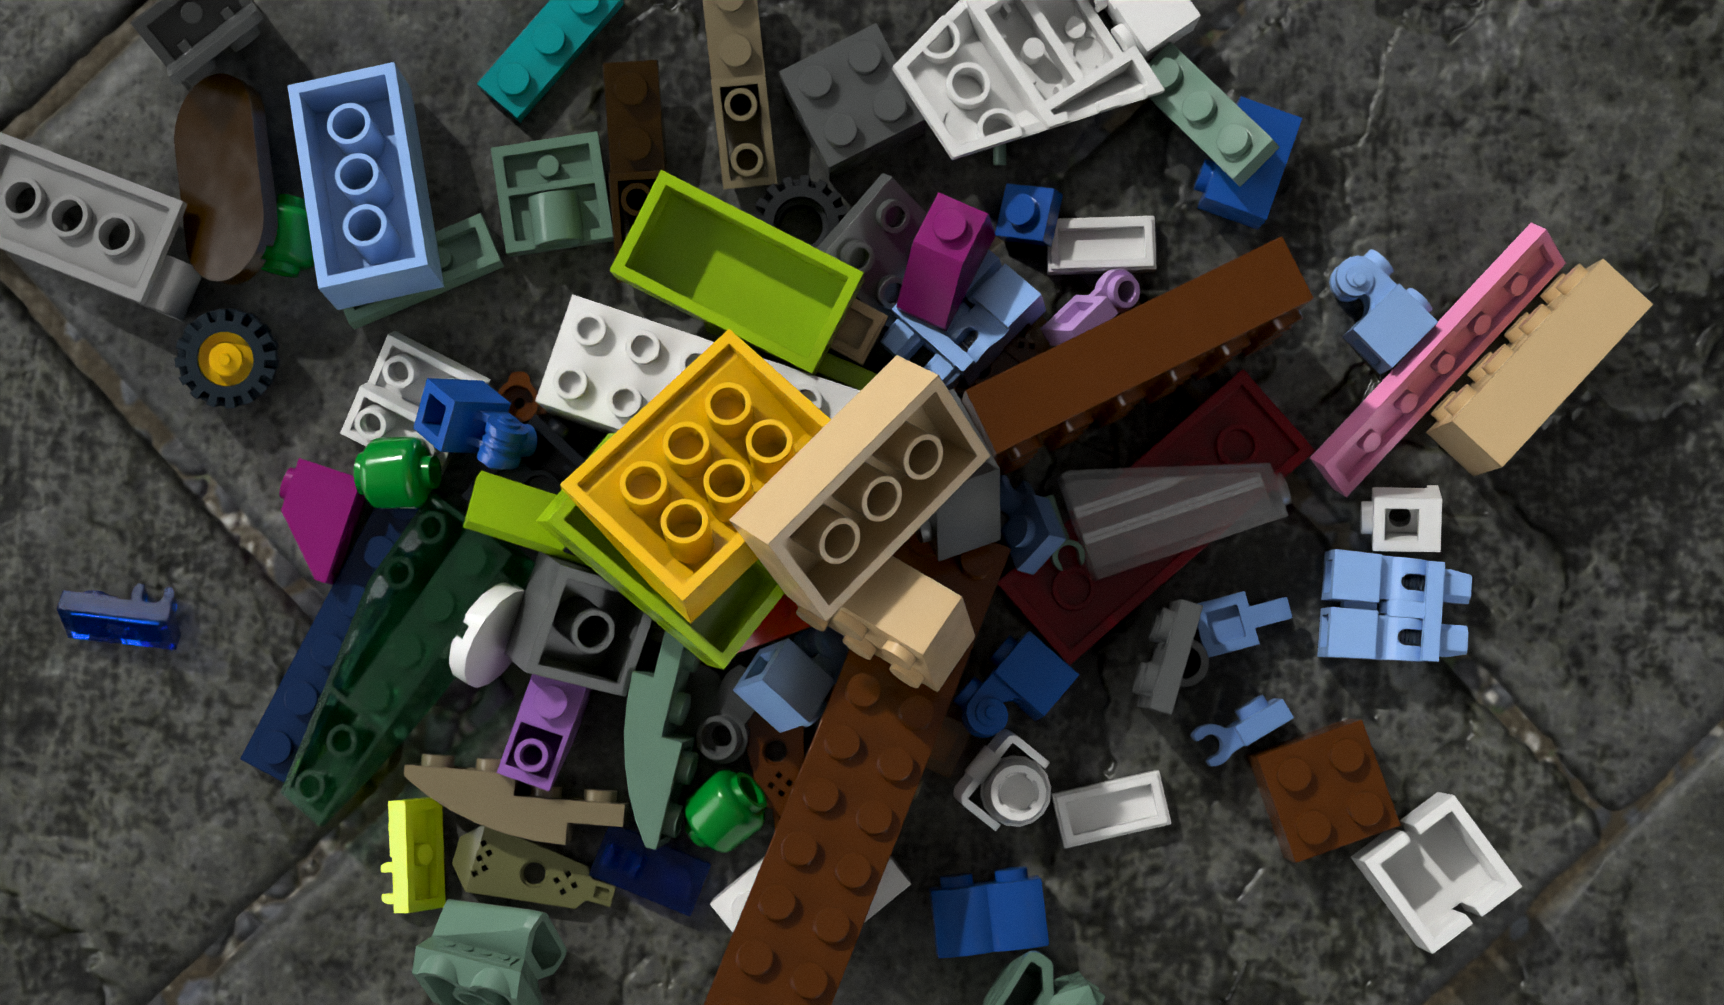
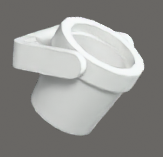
M1008 729L1001 730L988 746L985 745L965 769V775L954 788V797L995 831L1001 826L998 822L1006 826L1016 827L1031 824L1044 814L1050 803L1051 785L1047 773L1043 770V768H1047L1050 762ZM1013 743L1033 760L1025 756L1010 755L1004 758L1001 757ZM980 784L981 800L990 816L969 800V797Z

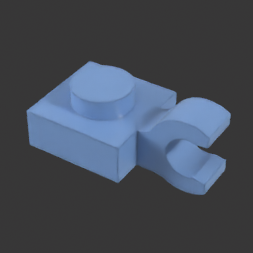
M1001 475L1000 510L1009 517L1007 523L1001 528V533L1007 547L1011 549L1010 555L1017 571L1034 575L1065 542L1066 537L1048 498L1035 495L1033 488L1027 481H1022L1014 490L1010 485L1008 477Z
M1242 591L1198 603L1203 605L1196 630L1200 643L1206 649L1210 658L1258 645L1260 643L1255 628L1293 617L1287 597L1249 606L1246 593Z
M1260 695L1237 708L1235 713L1239 719L1227 725L1226 728L1216 724H1203L1197 727L1190 735L1193 741L1197 742L1210 734L1216 736L1219 740V750L1217 753L1205 759L1207 765L1218 766L1223 764L1239 748L1250 745L1293 719L1294 717L1284 700L1273 698L1267 702L1264 695Z

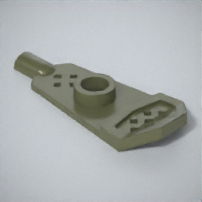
M482 825L459 838L452 862L465 892L576 909L584 901L611 907L616 890L615 885L592 879L588 865L527 839L504 834ZM485 840L487 845L483 846L481 841ZM491 850L492 855L489 856L486 851ZM481 855L483 860L479 861L477 856ZM536 862L544 867L545 878L542 882L531 883L526 879L525 868L528 864ZM485 864H486V866H487V868H488L486 871H484V869H483V867H482V866H484ZM476 870L478 875L474 876L473 871ZM570 871L571 876L567 877L565 872ZM558 877L560 882L555 883L554 878ZM576 882L578 887L573 889L571 884ZM564 888L566 893L562 895L560 890Z

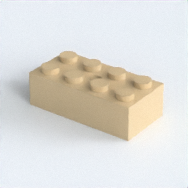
M1604 259L1587 268H1584L1579 263L1567 275L1564 273L1559 275L1540 295L1546 302L1545 305H1539L1531 314L1528 312L1524 313L1504 334V337L1510 342L1507 345H1502L1494 353L1488 352L1469 371L1467 375L1473 382L1470 385L1466 384L1457 393L1452 391L1432 411L1431 415L1437 421L1426 433L1473 477L1502 468L1653 305Z
M896 355L729 521L787 597L819 618L827 621L990 457V454L940 376Z

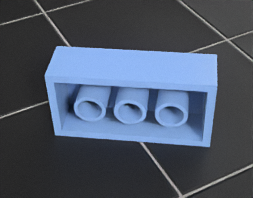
M395 62L287 85L318 289L337 310L444 287L412 90Z

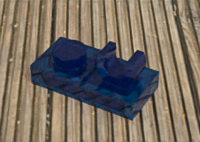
M137 584L131 593V600L118 599V596H110L98 590H88L84 593L63 590L57 606L58 614L68 638L177 650L181 637L175 617L177 600L172 587L165 588L163 598L157 603L148 602L145 584Z
M608 826L589 875L690 917L712 863L666 844L657 850L646 848L641 834L624 827Z

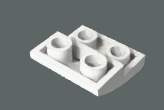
M394 331L387 335L368 382L359 387L340 434L364 446H367L372 440L382 437H415L422 439L429 447L432 456L439 458L443 475L455 453L440 452L413 429L427 378L483 380L489 385L491 379Z

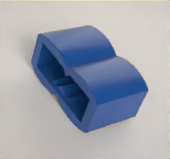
M1010 867L994 870L995 880L973 882L972 873L940 876L941 886L929 888L935 947L938 958L962 957L1048 946L1049 939L1042 879L1038 875L1028 876L1027 867Z

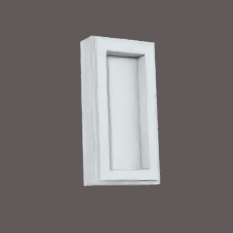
M1155 217L1058 218L1052 247L1046 246L1047 275L1104 274L1112 269L1126 270L1130 273L1155 272Z
M1159 770L1051 794L1064 849L1171 824Z

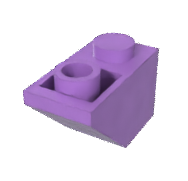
M532 674L496 773L551 791L575 741L593 689Z

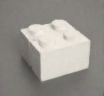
M1442 792L1435 793L1399 820L1405 829L1404 831L1393 828L1387 830L1351 856L1357 867L1415 945L1431 954L1435 953L1473 924L1466 914L1453 909L1458 904H1461L1465 911L1483 917L1522 887L1457 798L1452 794Z

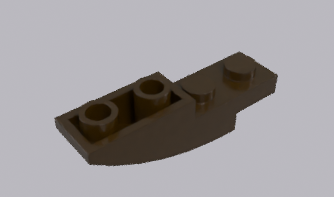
M659 60L603 63L615 259L660 171L667 172ZM616 278L617 283H623L622 281Z

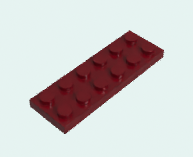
M1242 369L1064 524L1069 538L1081 544L1085 551V560L1082 565H1079L1075 549L1071 545H1065L1058 552V560L1062 565L1063 571L1054 567L1049 558L1034 575L1017 571L1016 567H1014L998 581L997 586L1056 654L1070 666L1314 453L1315 450L1246 371Z

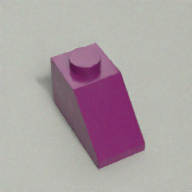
M938 192L913 240L896 306L899 311L947 332L996 236L988 213Z
M299 458L296 468L290 467L282 480L279 497L284 499L281 512L314 579L333 585L346 562L367 499L357 491L354 476Z

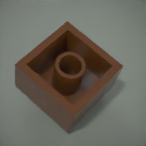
M1348 718L1247 754L1281 852L1287 860L1297 863L1401 826L1362 719Z

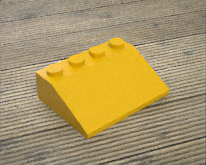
M728 329L567 477L560 486L646 582L691 624L758 560V557L729 519L831 419L733 331Z

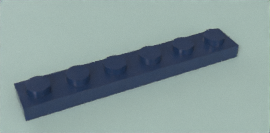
M433 489L429 500L420 508H374L240 760L286 784L294 783L448 494L438 489Z

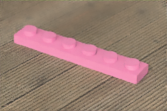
M1530 223L1310 457L1335 491L1348 497L1566 264L1545 228Z

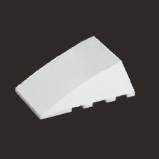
M959 0L929 28L892 68L951 160L1153 97L1165 91L1136 45L1122 52L1088 0Z

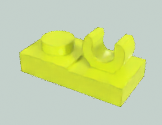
M430 797L388 801V831L392 862L382 864L381 872L393 873V893L382 894V901L386 904H394V913H414L443 908L446 900L442 805Z

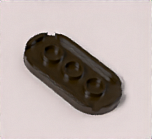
M218 73L201 80L186 96L177 116L174 144L181 201L188 204L183 214V225L189 260L193 268L202 277L228 285H236L255 276L266 262L261 257L265 252L266 246L273 247L278 230V213L262 98L254 87L247 85L243 80L229 74Z

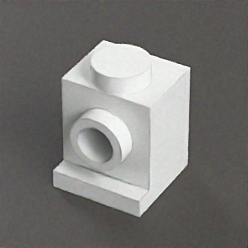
M1427 485V488L1372 487V501H1361L1360 531L1361 534H1371L1373 551L1441 552L1442 496L1438 485ZM1392 509H1408L1410 511L1409 516L1401 522L1391 520L1389 513Z

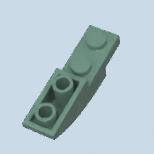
M667 631L664 632L656 668L646 666L632 671L624 727L625 769L632 809L645 847L657 850L668 843L671 837L677 838L685 818L684 806L679 805L684 784H691L699 760V754L692 752L696 736L676 731V726H682L687 718L691 704V694L685 693L690 672L695 673L701 660Z

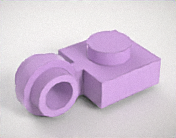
M1109 270L1098 279L1095 289L1089 295H1075L1040 329L1051 346H1057L1113 319L1118 313H1124L1131 309L1140 296L1139 283L1126 270Z

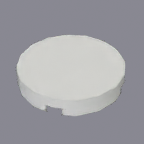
M507 582L500 583L483 593L465 615L463 622L469 625L463 639L457 635L455 639L453 638L449 656L452 674L475 688L490 684L513 662L504 653L526 591L514 583V586Z

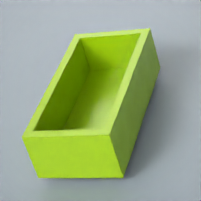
M663 170L660 171L609 270L618 280L723 333L730 329L748 346L794 369L815 376L864 282V272Z
M609 433L598 445V447L593 451V453H595L615 433ZM563 490L558 493L536 520L546 531L707 666L724 670L785 594L758 559L690 624L646 582Z

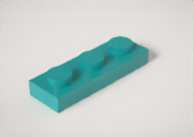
M549 0L478 81V87L521 123L625 4L624 0Z

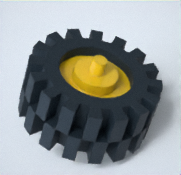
M235 308L210 311L189 323L183 330V336L177 341L175 349H178V355L174 358L175 368L179 367L181 374L178 378L183 386L186 384L191 390L189 394L195 399L201 398L206 401V405L212 407L224 406L227 409L246 405L265 393L275 380V374L280 364V358H278L277 349H279L277 339H273L270 333L272 330L266 323L260 322L257 319L258 317L250 312L245 313Z

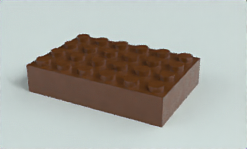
M1281 236L965 390L961 402L999 466L1000 476L1006 475L1030 463L1029 460L1034 458L1033 455L1043 445H1046L1049 453L1058 450L1079 439L1078 436L1083 434V430L1087 429L1092 422H1095L1098 429L1105 427L1126 416L1127 412L1134 409L1133 406L1140 403L1142 398L1146 405L1154 403L1175 392L1176 388L1183 385L1185 380L1191 378V374L1194 380L1198 381L1224 368L1225 364L1232 361L1233 357L1240 353L1245 358L1273 344L1274 340L1283 336L1282 333L1291 329L1293 324L1304 319L1300 310L1314 298Z

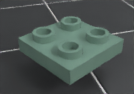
M598 131L491 147L506 254L509 257L614 241L611 205Z

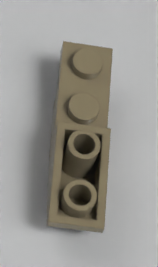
M702 0L723 190L777 184L757 0Z
M422 753L421 763L406 764L404 767V777L427 796L447 809L479 825L528 840L566 845L572 842L574 823L624 827L629 821L630 802L617 801L618 791L584 789V798L563 797L562 786L553 785L551 791L529 785V794L522 793L523 782L496 773L501 759L477 758L475 768L454 766L455 756Z

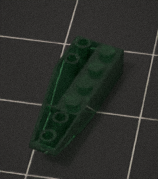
M431 491L425 504L419 508L369 579L280 793L318 826H325L360 790L407 738L455 679L449 665L450 648L453 638L455 639L457 635L463 639L469 625L463 622L469 608L483 593L493 586L507 582L514 586V583L522 587L532 573L535 563L511 542L463 528L467 511L436 492Z

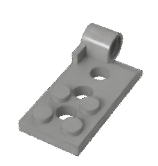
M0 132V249L104 289L171 318L183 321L202 276L197 273L192 265L166 254L188 204ZM27 188H34L36 193L34 205L27 212L19 214L16 209L18 195ZM80 205L83 212L81 223L74 230L65 232L62 226L63 215L69 208ZM127 223L130 229L127 243L119 249L112 250L109 245V235L112 229L119 224Z

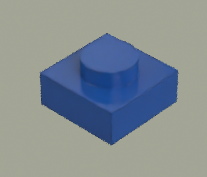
M1006 183L995 231L996 237L1007 242L1052 247L1063 194L1055 188Z

